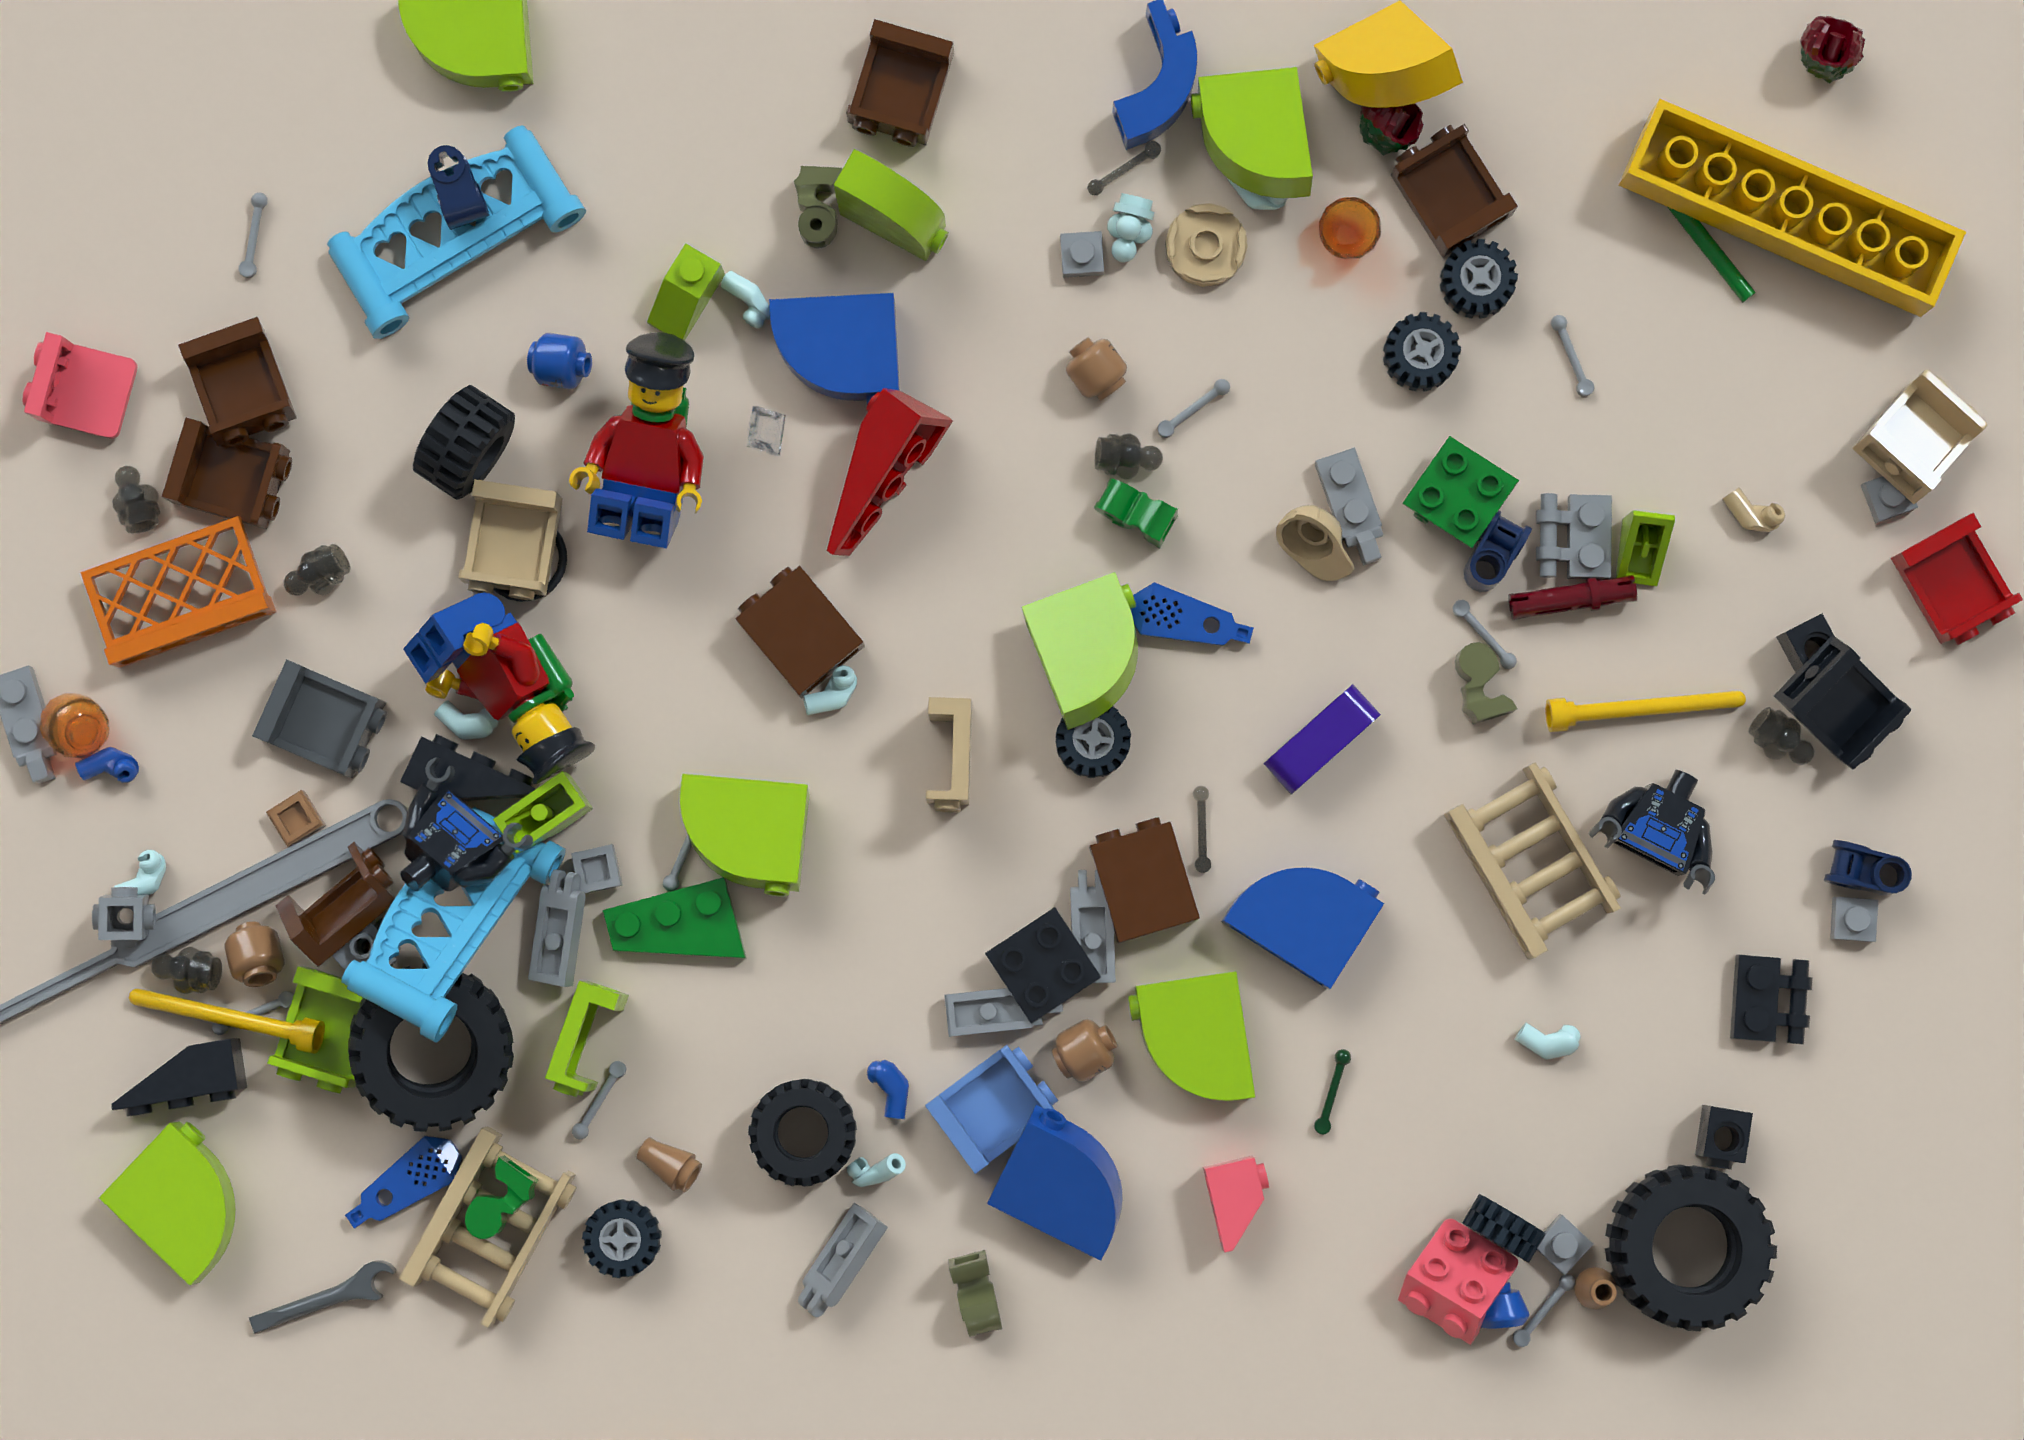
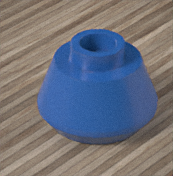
M1510 1282L1506 1283L1488 1309L1481 1328L1517 1327L1524 1325L1530 1316L1529 1310L1520 1291L1511 1289Z

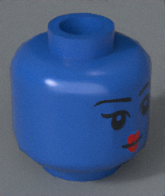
M545 333L538 341H534L531 344L527 356L528 371L534 375L535 380L540 385L574 389L580 384L583 377L589 376L592 368V356L586 352L585 344L579 337Z

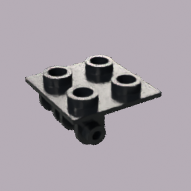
M1055 907L985 953L1031 1024L1101 978Z

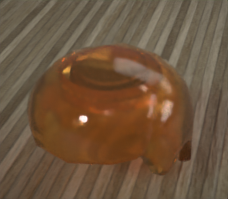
M1339 198L1325 208L1319 220L1320 240L1328 252L1343 260L1361 259L1374 250L1381 237L1382 224L1379 214L1369 203L1361 198Z
M63 693L51 699L42 711L40 732L42 737L56 752L64 757L83 759L98 752L107 741L110 731L108 724L110 721L102 707L90 697L78 693Z

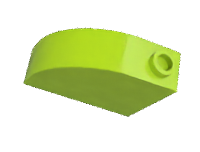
M398 0L399 12L406 33L422 58L444 77L467 86L481 88L498 87L499 90L507 92L521 90L523 85L534 84L527 0Z
M1297 67L1198 77V93L1191 94L1193 119L1200 118L1206 150L1222 174L1241 188L1261 196L1272 198L1309 197L1311 195L1313 174Z
M856 149L852 151L834 183L840 215L924 261H927L931 252L938 254L949 232L944 230L946 222L942 209L927 194L892 169Z
M1115 572L1021 607L1028 631L1068 730L1090 722L1108 711L1125 693L1135 673L1138 659V641L1130 609L1135 608L1136 603L1129 585L1121 586Z
M682 774L680 808L683 823L692 846L707 866L720 876L736 884L764 889V893L767 895L785 897L789 896L790 891L799 892L810 796L808 785Z
M1236 971L1135 986L1136 995L1128 996L1132 1021L1140 1020L1146 1048L1154 1063L1167 1078L1182 1089L1208 1099L1231 1101L1255 1098Z
M179 1121L169 1123L104 1191L99 1199L191 1286L200 1283L225 1253L234 1229L236 1208L230 1179L218 1158L202 1143L206 1139L205 1136L193 1124L186 1122L183 1125Z

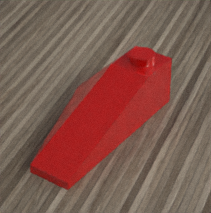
M883 388L881 392L876 393L870 399L866 407L867 414L860 425L826 551L838 556H850L881 518L882 509L880 505L884 501L891 499L895 494L899 496L907 486L904 482V476L916 461L923 466L932 455L952 424L953 420L900 390Z

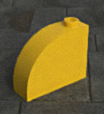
M1401 0L1314 45L1319 60L1314 63V67L1324 85L1330 83L1345 99L1358 105L1388 108L1414 104L1438 96L1463 83L1452 47Z

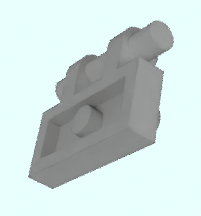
M1541 494V510L1536 511V523L1540 524V547H1536V561H1540V577H1557V562H1567V579L1596 578L1609 580L1611 578L1612 495L1570 494L1568 496V511L1557 510V494ZM1557 525H1567V548L1557 547Z

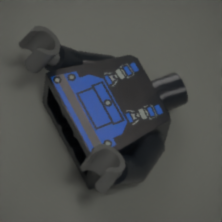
M433 758L427 763L425 768L429 780L427 783L423 782L420 785L408 808L403 836L406 840L404 854L411 863L401 871V878L408 887L415 891L421 889L430 879L444 891H452L458 886L465 888L490 883L514 859L513 853L515 850L525 851L532 846L533 838L527 834L520 842L515 843L514 836L522 829L523 825L511 823L506 826L502 835L447 787L441 792L438 789L439 786L450 782L454 778L455 769L450 765L445 775L437 778L435 767L439 764L440 758Z
M1675 770L1666 789L1651 783L1644 788L1635 786L1614 798L1609 803L1601 820L1589 832L1592 838L1599 831L1604 833L1607 837L1605 848H1609L1614 843L1677 876L1685 875L1689 869L1690 872L1683 883L1684 887L1688 890L1694 880L1703 885L1704 890L1702 894L1705 895L1715 881V874L1711 869L1712 843L1710 825L1704 819L1705 809L1688 801L1698 779L1683 771Z

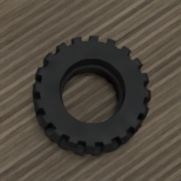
M422 963V968H417V969H428V968L426 967L425 963ZM410 966L401 969H410ZM462 973L445 997L457 1004L455 1016L465 1024L471 1037L470 1057L467 1064L458 1074L440 1083H416L400 1074L390 1055V1043L395 1029L404 1019L365 998L361 1000L357 1015H353L350 1025V1038L348 1039L351 1073L355 1078L356 1087L361 1096H365L368 1099L370 1107L378 1115L382 1113L387 1115L390 1123L401 1128L404 1123L413 1126L414 1131L427 1132L428 1127H439L440 1132L451 1130V1124L462 1120L465 1125L475 1120V1113L481 1108L487 1111L495 1102L494 1095L497 1091L504 1090L508 1081L507 1072L509 1068H512L514 1058L512 1030L498 997L491 989L483 985L481 979L472 973L470 975Z
M1695 1165L1668 1166L1665 1170H1654L1645 1174V1179L1640 1183L1633 1182L1625 1190L1628 1195L1622 1202L1617 1200L1612 1209V1212L1616 1214L1613 1223H1607L1605 1236L1609 1237V1248H1605L1606 1261L1612 1265L1613 1271L1610 1274L1616 1285L1624 1292L1623 1296L1631 1305L1637 1307L1642 1311L1641 1313L1667 1326L1683 1328L1687 1331H1701V1328L1707 1327L1712 1330L1725 1327V1321L1729 1319L1737 1321L1747 1314L1745 1308L1750 1303L1757 1305L1764 1296L1760 1289L1764 1282L1771 1283L1775 1272L1769 1270L1771 1258L1777 1259V1246L1771 1244L1770 1235L1774 1234L1775 1230L1772 1221L1766 1219L1763 1214L1766 1208L1760 1199L1753 1197L1749 1193L1750 1188L1741 1181L1732 1179L1728 1174ZM1698 1207L1705 1209L1722 1223L1726 1233L1727 1253L1721 1269L1710 1281L1698 1287H1682L1671 1283L1658 1271L1653 1258V1239L1658 1226L1668 1214L1679 1208Z

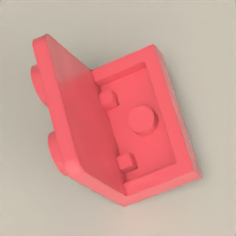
M46 332L44 341L39 342L35 349L34 365L36 370L33 381L27 383L23 392L24 412L41 422L109 439L118 437L137 373V363L131 358L75 345L61 335Z
M1446 1219L1407 1272L1398 1301L1406 1305L1414 1314L1424 1316L1442 1327L1448 1335L1460 1338L1471 1345L1480 1332L1488 1309L1518 1266V1259L1458 1221Z

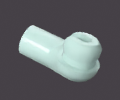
M733 271L726 273L721 282L722 289L743 300L749 307L744 312L743 319L750 326L756 329L761 328L764 321L770 319V307L759 287Z
M449 700L445 701L434 713L457 737L464 740L489 736L492 734L493 729L498 726L499 722L490 715L486 708L482 709L480 713L463 714Z
M1525 1023L1515 1040L1540 1057L1553 1059L1574 1053L1579 1047L1581 1036L1579 1030L1572 1025H1563L1562 1029L1558 1032L1545 1035L1533 1026Z

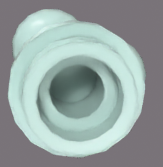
M1121 193L1119 203L1115 202L1113 211L1119 214H1114L1110 217L1107 229L1113 237L1117 238L1112 245L1111 251L1117 261H1131L1137 251L1135 243H1145L1153 235V228L1150 222L1147 221H1152L1155 213L1151 211L1152 200Z

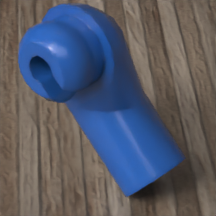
M107 747L75 762L76 769L84 781L105 772L118 778L119 782L128 783L134 780L139 772V765L132 755L114 747Z
M890 1061L872 1062L868 1066L867 1077L871 1083H877L887 1094L884 1117L905 1119L909 1090L907 1078Z

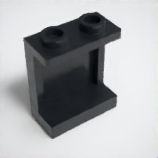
M1832 635L1783 685L1774 697L1837 759L1853 770L1860 763L1865 762L1871 757L1874 749L1889 733L1894 732L1901 726L1904 718L1911 712V708L1896 697L1860 661L1861 657L1851 647Z

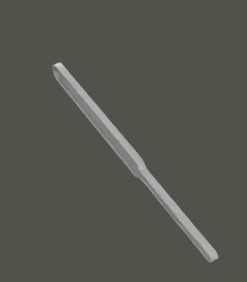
M382 800L156 914L155 930H148L147 938L137 940V947H112L111 950L1 1005L0 1025L118 965L138 968L352 860L353 857L348 846L353 842L365 851L368 847L374 849L401 835L408 812L407 808L396 800ZM387 805L398 807L403 815L400 827L392 832L382 830L377 822L379 811Z

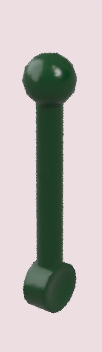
M1346 1049L1338 1050L1335 1054L1337 1064L1321 1117L1314 1122L1316 1132L1322 1135L1327 1134L1331 1129L1329 1121L1344 1067L1351 1061V1054Z

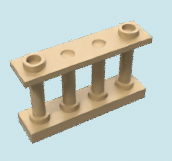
M1536 762L1522 769L1528 781L1476 811L1473 808L1467 810L1464 804H1461L1443 814L1527 959L1536 958L1548 951L1544 943L1548 939L1547 934L1601 904L1606 914L1621 909L1617 902V899L1621 897L1618 888L1609 876L1603 878L1553 793L1557 786L1552 775L1546 767L1539 769ZM1537 795L1550 817L1497 847L1494 844L1488 847L1480 833L1485 830L1484 825ZM1558 831L1571 853L1518 884L1515 881L1509 883L1501 868L1506 866L1505 861ZM1580 867L1592 890L1540 920L1536 917L1530 919L1522 906L1527 903L1526 898Z
M483 1127L399 1279L413 1287L421 1284L423 1279L428 1282L433 1279L488 1309L481 1324L489 1328L495 1324L496 1320L504 1322L515 1303V1299L510 1297L514 1287L558 1207L565 1209L568 1206L577 1187L571 1184L576 1174L566 1171L563 1172L559 1181L550 1178L503 1152V1146L498 1144L503 1134L490 1127ZM504 1155L536 1177L538 1182L535 1189L550 1197L538 1219L520 1209L514 1214H507L508 1223L529 1234L518 1256L507 1252L486 1239L472 1236L466 1228L461 1226L462 1221L457 1219L464 1204L469 1206L477 1196L482 1194L492 1195L482 1189L483 1184L479 1183L478 1179L485 1167L489 1169L493 1166L495 1167L498 1158ZM453 1241L508 1271L509 1273L498 1293L495 1294L440 1264L442 1259L436 1257L444 1242L450 1244Z

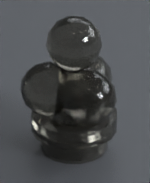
M1130 433L1121 436L1109 434L1108 437H1099L1096 442L1095 469L1104 470L1106 475L1115 476L1116 474L1121 479L1129 480L1137 475L1139 465L1145 470L1152 471L1158 469L1163 461L1160 449L1152 445L1141 448L1139 439Z
M125 465L120 467L115 473V482L119 490L112 500V507L117 513L119 523L125 526L128 533L132 534L146 532L155 528L159 524L158 515L160 514V508L157 503L159 499L158 491L150 484L140 485V473L133 466Z
M331 544L328 547L321 545L314 551L306 552L301 557L297 570L291 571L285 576L283 580L285 590L290 595L299 596L304 594L310 586V589L315 594H329L334 586L344 580V576L350 572L351 567L347 556L336 544Z
M1767 707L1751 723L1748 732L1754 737V743L1763 748L1764 754L1768 758L1779 760L1788 753L1793 763L1805 765L1811 762L1814 757L1815 751L1811 743L1800 738L1801 725L1792 717H1788L1783 711H1774L1772 708Z
M186 947L174 958L168 954L158 955L153 959L151 971L161 980L172 978L174 988L180 993H205L207 990H215L218 987L222 976V963L218 957H213L210 952L199 951L194 947Z

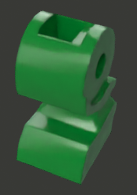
M1112 478L1107 482V488L1099 502H1096L1094 506L1097 512L1112 520V523L1125 529H1139L1144 535V539L1159 549L1178 517L1177 508L1162 500L1154 501L1148 497L1147 493L1139 492L1128 484Z
M505 1155L497 1160L495 1176L496 1179L507 1185L508 1192L504 1197L487 1194L479 1195L471 1202L466 1211V1228L472 1236L479 1239H488L499 1234L505 1228L507 1214L518 1212L525 1203L535 1197L534 1189L538 1179Z

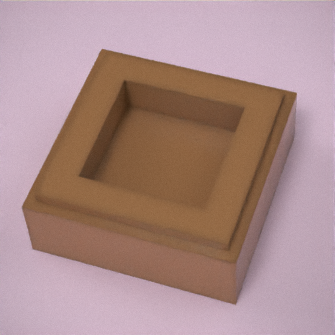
M304 790L298 791L266 811L287 847L301 842L326 826Z

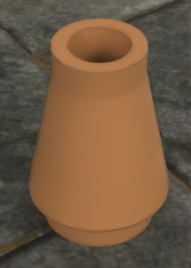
M651 1137L644 1141L636 1157L672 1191L676 1189L684 1193L688 1191L702 1168V1163L695 1160V1154L657 1142Z
M1599 1267L1585 1269L1578 1275L1575 1281L1574 1292L1576 1298L1586 1308L1592 1310L1603 1309L1616 1298V1283L1612 1275L1605 1269ZM1600 1284H1604L1603 1288L1606 1291L1603 1297H1598L1595 1294V1290Z

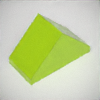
M1633 510L1622 519L1616 578L1633 575L1635 578L1633 583L1658 586L1675 523V515Z

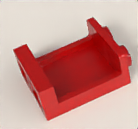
M1974 513L1961 518L1891 558L1940 644L1954 639L1956 644L1959 645L1980 633L1976 626L1990 619L1993 625L2015 614L2012 606L2023 600L2020 593L2013 595L1975 532V530L1982 526Z

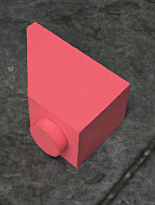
M1253 1156L1203 1167L1219 1239L1224 1252L1234 1250L1264 1201L1262 1189L1269 1188L1264 1163L1256 1164L1255 1157Z

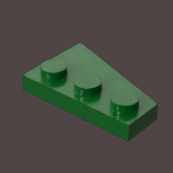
M724 877L603 910L613 951L746 958L730 893Z

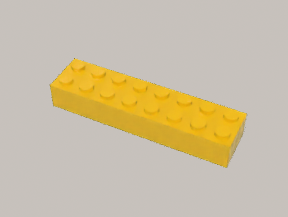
M1659 99L1651 110L1618 186L1919 317H1922L1935 306L1966 234L1964 230L1662 99Z

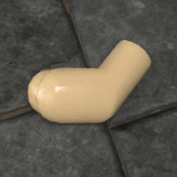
M1740 487L1722 499L1739 524L1747 530L1770 532L1777 529L1785 519V511L1780 505L1776 503H1771L1769 506L1752 505Z

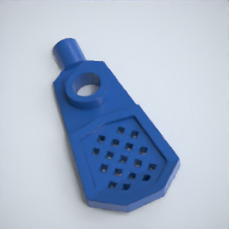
M1155 582L1133 595L1136 607L1130 610L1135 628L1140 635L1221 646L1225 645L1230 639L1250 644L1254 628L1235 623L1230 612ZM1208 618L1215 619L1219 624L1218 631L1215 633L1206 632L1203 627L1204 621Z
M424 1136L361 1193V1204L345 1214V1216L355 1229L369 1218L381 1221L451 1184L460 1168L462 1155L451 1139ZM382 1189H387L392 1193L393 1199L389 1205H384L379 1201L378 1196Z

